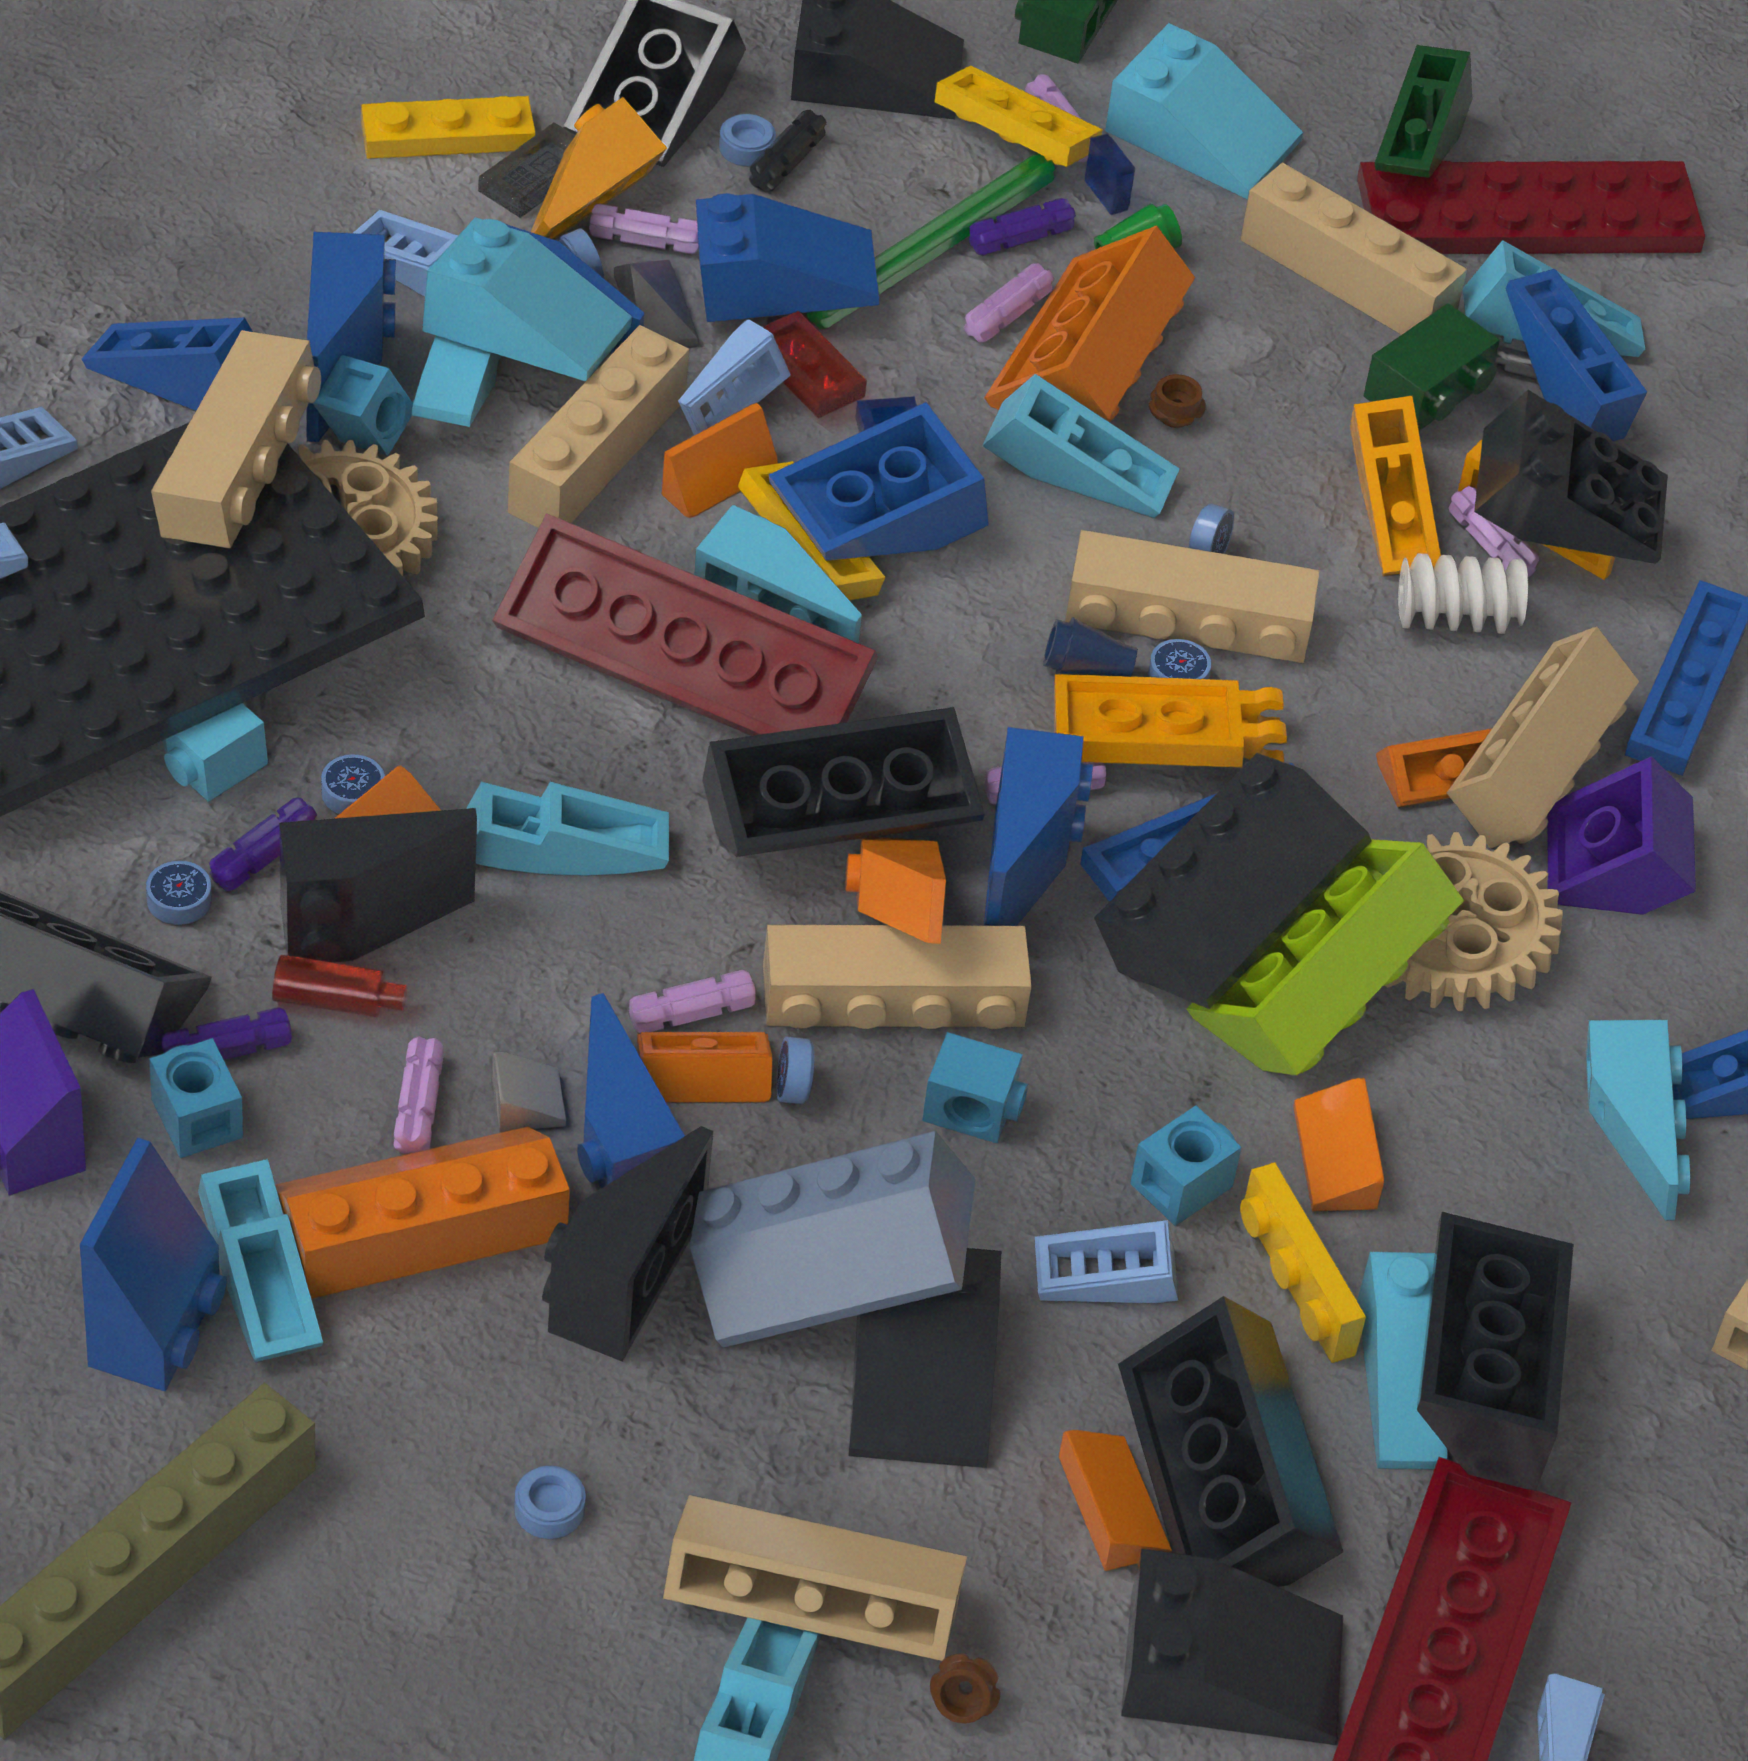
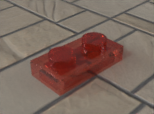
M799 311L763 326L764 329L773 334L791 374L783 383L817 418H821L865 397L867 380Z

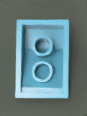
M1170 23L1123 69L1112 83L1106 132L1247 200L1250 189L1279 166L1302 141L1303 131L1215 44Z
M475 217L427 270L423 332L582 381L589 379L631 327L632 316L537 239L529 233L509 228L505 223L498 220Z

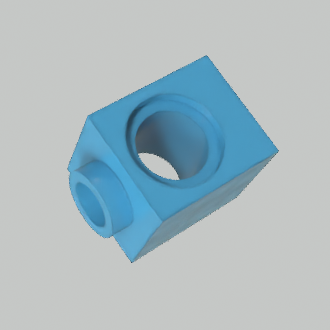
M344 355L340 356L319 391L316 401L313 403L340 442L346 444L348 440H353L355 447L365 450L375 444L378 445V454L389 456L412 417L413 402L389 368Z
M947 1032L928 1079L922 1121L998 1143L1006 1120L1018 1122L1026 1100L1029 1084L1018 1081L1023 1054Z
M213 1038L190 1046H177L164 1054L149 1058L151 1100L180 1158L243 1138L242 1096Z
M1196 1105L1138 1144L1130 1184L1176 1226L1233 1187L1242 1147L1224 1125L1214 1122Z

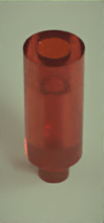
M283 954L278 958L272 990V999L275 1002L375 1018L378 1017L381 1008L403 1011L407 997V985L385 982V971Z

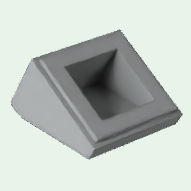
M493 1052L492 1082L499 1131H510L527 1126L532 1129L566 1127L558 1068L509 1053Z

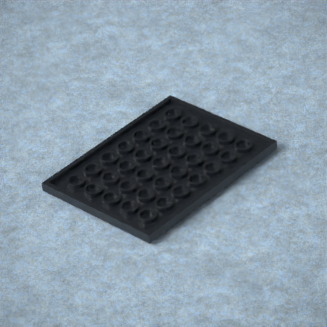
M189 423L171 429L138 446L118 453L71 476L64 477L15 501L4 504L0 507V523L7 525L28 556V567L0 579V817L424 618L425 612L422 598L288 443L278 459L277 471L273 481L270 484L265 483L256 500L252 520L248 525L242 526L231 548L161 537L151 490Z

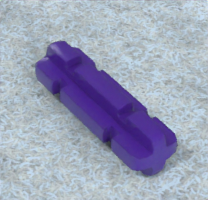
M1058 198L1045 202L1043 204L1044 209H1041V206L1037 204L996 217V223H994L992 218L978 221L970 226L969 242L976 254L984 256L1000 251L1001 244H1003L1005 249L1046 238L1048 236L1047 231H1050L1051 235L1067 232L1074 227L1075 210L1067 199Z
M302 798L291 799L277 810L279 817L271 814L233 843L236 848L235 850L232 847H227L210 860L209 866L211 871L209 874L215 883H219L225 891L235 890L250 878L247 873L248 871L256 874L280 856L279 823L316 820L317 813L315 809L307 805Z
M277 1007L257 1012L258 1019L250 1020V1016L246 1014L196 1026L197 1033L189 1034L187 1028L167 1032L161 1037V1052L164 1054L177 1046H190L213 1038L223 1060L256 1053V1046L262 1044L265 1050L287 1046L292 1039L291 1024L284 1008Z

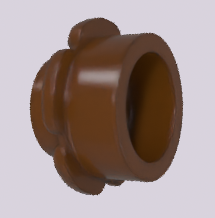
M1172 374L1163 377L1150 394L1152 401L1149 402V410L1151 414L1169 427L1181 428L1191 425L1194 422V418H1201L1206 410V403L1202 398L1200 384L1186 375Z
M964 1653L950 1655L941 1661L939 1673H935L931 1678L930 1692L937 1709L945 1718L956 1723L966 1724L975 1722L995 1710L1001 1697L1000 1690L996 1688L999 1676L995 1668L987 1660L979 1657L973 1660L969 1659V1656ZM964 1681L969 1682L973 1690L970 1692L962 1691L960 1683Z

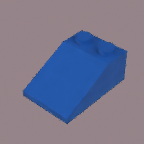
M724 193L715 195L712 198L696 199L699 259L707 322L880 305L872 230L755 194L734 195Z
M313 233L307 340L310 342L314 367H318L321 373L320 390L341 355L379 365L382 362L383 337L395 338L396 302H384V294L395 295L396 259H385V235ZM309 403L306 407L307 442H319L330 427L314 404Z
M927 402L769 474L770 484L825 560L937 550L989 526L984 477Z
M1008 727L995 808L983 926H1017L1066 866L1069 842H1082L1086 805L1076 804V801H1089L1093 772L1092 763L1081 762L1084 736Z
M137 1137L80 1243L88 1367L166 1392L177 1368L187 1369L192 1362L199 1342L200 1333L198 1327L205 1314L213 1316L218 1311L225 1294L227 1278L220 1275L219 1245L152 1143Z

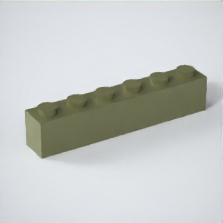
M264 1382L0 1605L1 1738L5 1740L315 1471L314 1421Z

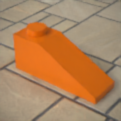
M885 837L861 839L860 854L848 853L845 884L846 892H857L858 911L926 943L941 944L946 877L938 842Z

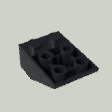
M1527 390L1484 428L1474 512L1522 541L1656 564L1661 560L1668 475L1660 471L1653 463L1639 458L1616 444L1604 433L1595 431L1567 414L1560 406L1549 403L1530 390Z

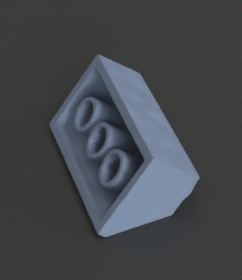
M933 1131L699 1192L690 1249L716 1341L724 1348L962 1290L976 1178L940 1135Z

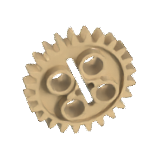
M323 440L321 453L315 454L305 445H298V456L330 493V485L338 487L342 507L403 576V570L418 574L420 572V558H431L432 541H436L438 536L437 498L430 497L431 484L429 481H418V468L414 465L400 470V455L397 453L388 456L384 460L379 459L378 445L375 444L370 446L363 454L356 453L353 440H348L342 451H334L330 442Z
M1459 832L1453 833L1450 845L1441 846L1433 834L1427 835L1426 848L1465 901L1448 917L1449 924L1447 928L1436 938L1423 943L1407 960L1408 967L1398 979L1385 986L1388 988L1402 981L1406 982L1405 999L1407 1000L1415 998L1421 991L1430 993V1008H1436L1444 996L1453 998L1457 1011H1463L1467 997H1476L1484 1009L1490 1008L1491 993L1494 992L1499 993L1509 1002L1513 1001L1515 984L1518 983L1528 989L1534 988L1536 971L1548 973L1551 964V954H1558L1563 910L1557 909L1558 890L1547 889L1548 873L1546 871L1530 873L1531 856L1525 855L1511 861L1509 859V843H1503L1492 852L1486 850L1485 835H1479L1472 846H1464Z

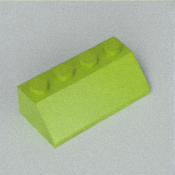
M1371 839V843L1210 1009L1192 1002L1186 1009L1194 1020L1262 1071L1297 1076L1314 1067L1324 1055L1323 1048L1340 1030L1353 1025L1364 1015L1366 1011L1365 1004L1382 986L1392 983L1405 972L1408 967L1407 960L1423 943L1436 938L1447 928L1449 924L1448 917L1465 901L1423 843Z

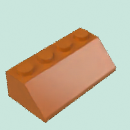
M1156 225L1072 259L985 395L984 399L990 407L999 410L1006 398L1034 374H1037L1108 422L1115 418L1120 409L1118 406L1127 389L1140 378L1142 364L1148 354L1162 342L1163 336L1161 333L1170 318L1182 309L1184 305L1183 297L1195 279V276Z
M528 1126L275 1185L283 1215L288 1214L311 1299L548 1243L558 1223L561 1222L568 1225L570 1189L551 1139Z

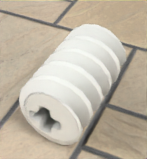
M1418 553L1413 559L1410 568L1407 558L1403 559L1398 587V607L1402 628H1410L1416 612H1422L1425 627L1430 630L1434 629L1439 613H1446L1450 631H1457L1463 614L1470 615L1474 632H1481L1487 616L1494 617L1497 633L1505 634L1511 617L1517 618L1519 626L1523 625L1528 599V573L1524 560L1512 559L1505 572L1499 558L1489 557L1482 571L1478 560L1472 556H1465L1458 570L1452 555H1441L1434 569L1428 554Z

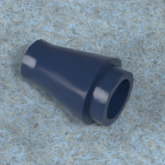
M1074 617L1071 618L1070 622L1056 619L1047 641L1043 666L1056 669V674L1131 677L1138 649L1137 647L1126 645Z

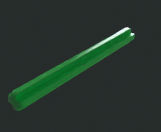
M1039 153L1033 154L875 257L879 295L970 236V226L973 223L989 218L996 219L997 216L1004 214L1050 184L1055 178L1053 173L1056 169L1052 160L1046 161L1045 157ZM860 307L806 312V316L809 322H814L819 329H828Z

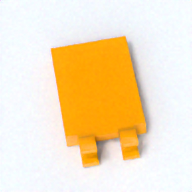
M1055 674V733L1084 736L1081 762L1242 767L1243 758L1250 760L1256 753L1284 762L1282 750H1267L1263 747L1269 743H1287L1286 724L1280 721V717H1264L1260 715V713L1269 709L1283 710V692L1278 688L1264 687L1255 691L1239 690L1238 680Z

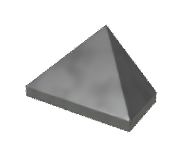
M670 259L629 263L614 267L613 275L619 292L644 312L645 328L687 348L697 346L698 337Z

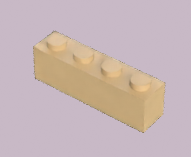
M1283 162L1249 191L1241 241L1401 335L1447 303L1458 310L1467 273L1465 267Z
M639 325L509 462L508 513L537 528L541 525L546 513L572 523L680 406L678 400L687 390L689 348Z
M241 330L151 490L161 537L231 548L242 526L250 523L260 492L265 483L270 484L273 481L280 455L286 444L292 443L295 440L300 418L308 404L314 403L319 395L321 373L318 367H314L310 342L308 340Z
M1081 530L1065 622H1070L1071 618L1074 617L1093 628L1164 640L1184 639L1200 646L1304 663L1313 622L1319 570Z
M1597 626L1552 644L1447 792L1478 834L1485 835L1486 844L1490 849L1500 846L1505 842L1509 843L1515 840L1519 844L1526 843L1545 829L1548 824L1547 814L1557 801L1572 790L1575 784L1572 778L1583 763L1598 752L1601 747L1599 739L1605 730L1616 722L1627 709L1625 701L1637 686L1639 680Z
M767 925L763 961L767 1026H790L793 1028L853 1026L862 1029L874 1027H922L926 1029L939 1027H986L989 1029L1025 1027L1031 992L1025 926H942L941 944L926 943L889 925Z
M689 1495L673 1538L663 1599L942 1661L945 1658L955 1620L967 1556Z

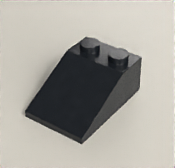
M627 0L563 126L565 132L576 135L578 130L574 127V124L586 111L596 104H600L603 109H606L624 97L667 147L656 165L664 167L723 97L746 51L734 20L681 0Z
M802 0L794 56L791 100L955 120L956 114L954 111L934 101L937 82L961 70L964 39L891 0Z
M476 808L279 823L280 903L288 966L310 964L322 966L335 962L354 961L475 901Z
M700 1126L582 1200L568 1225L561 1222L556 1225L544 1254V1260L551 1263V1272L542 1294V1301L549 1303V1333L623 1362L691 1240L699 1192L708 1190L713 1130Z
M967 1248L962 1290L857 1315L848 1456L987 1468L1000 1304L1002 1251Z
M1141 1549L1131 1594L1121 1716L1335 1745L1338 1726L1343 1615L1213 1558Z

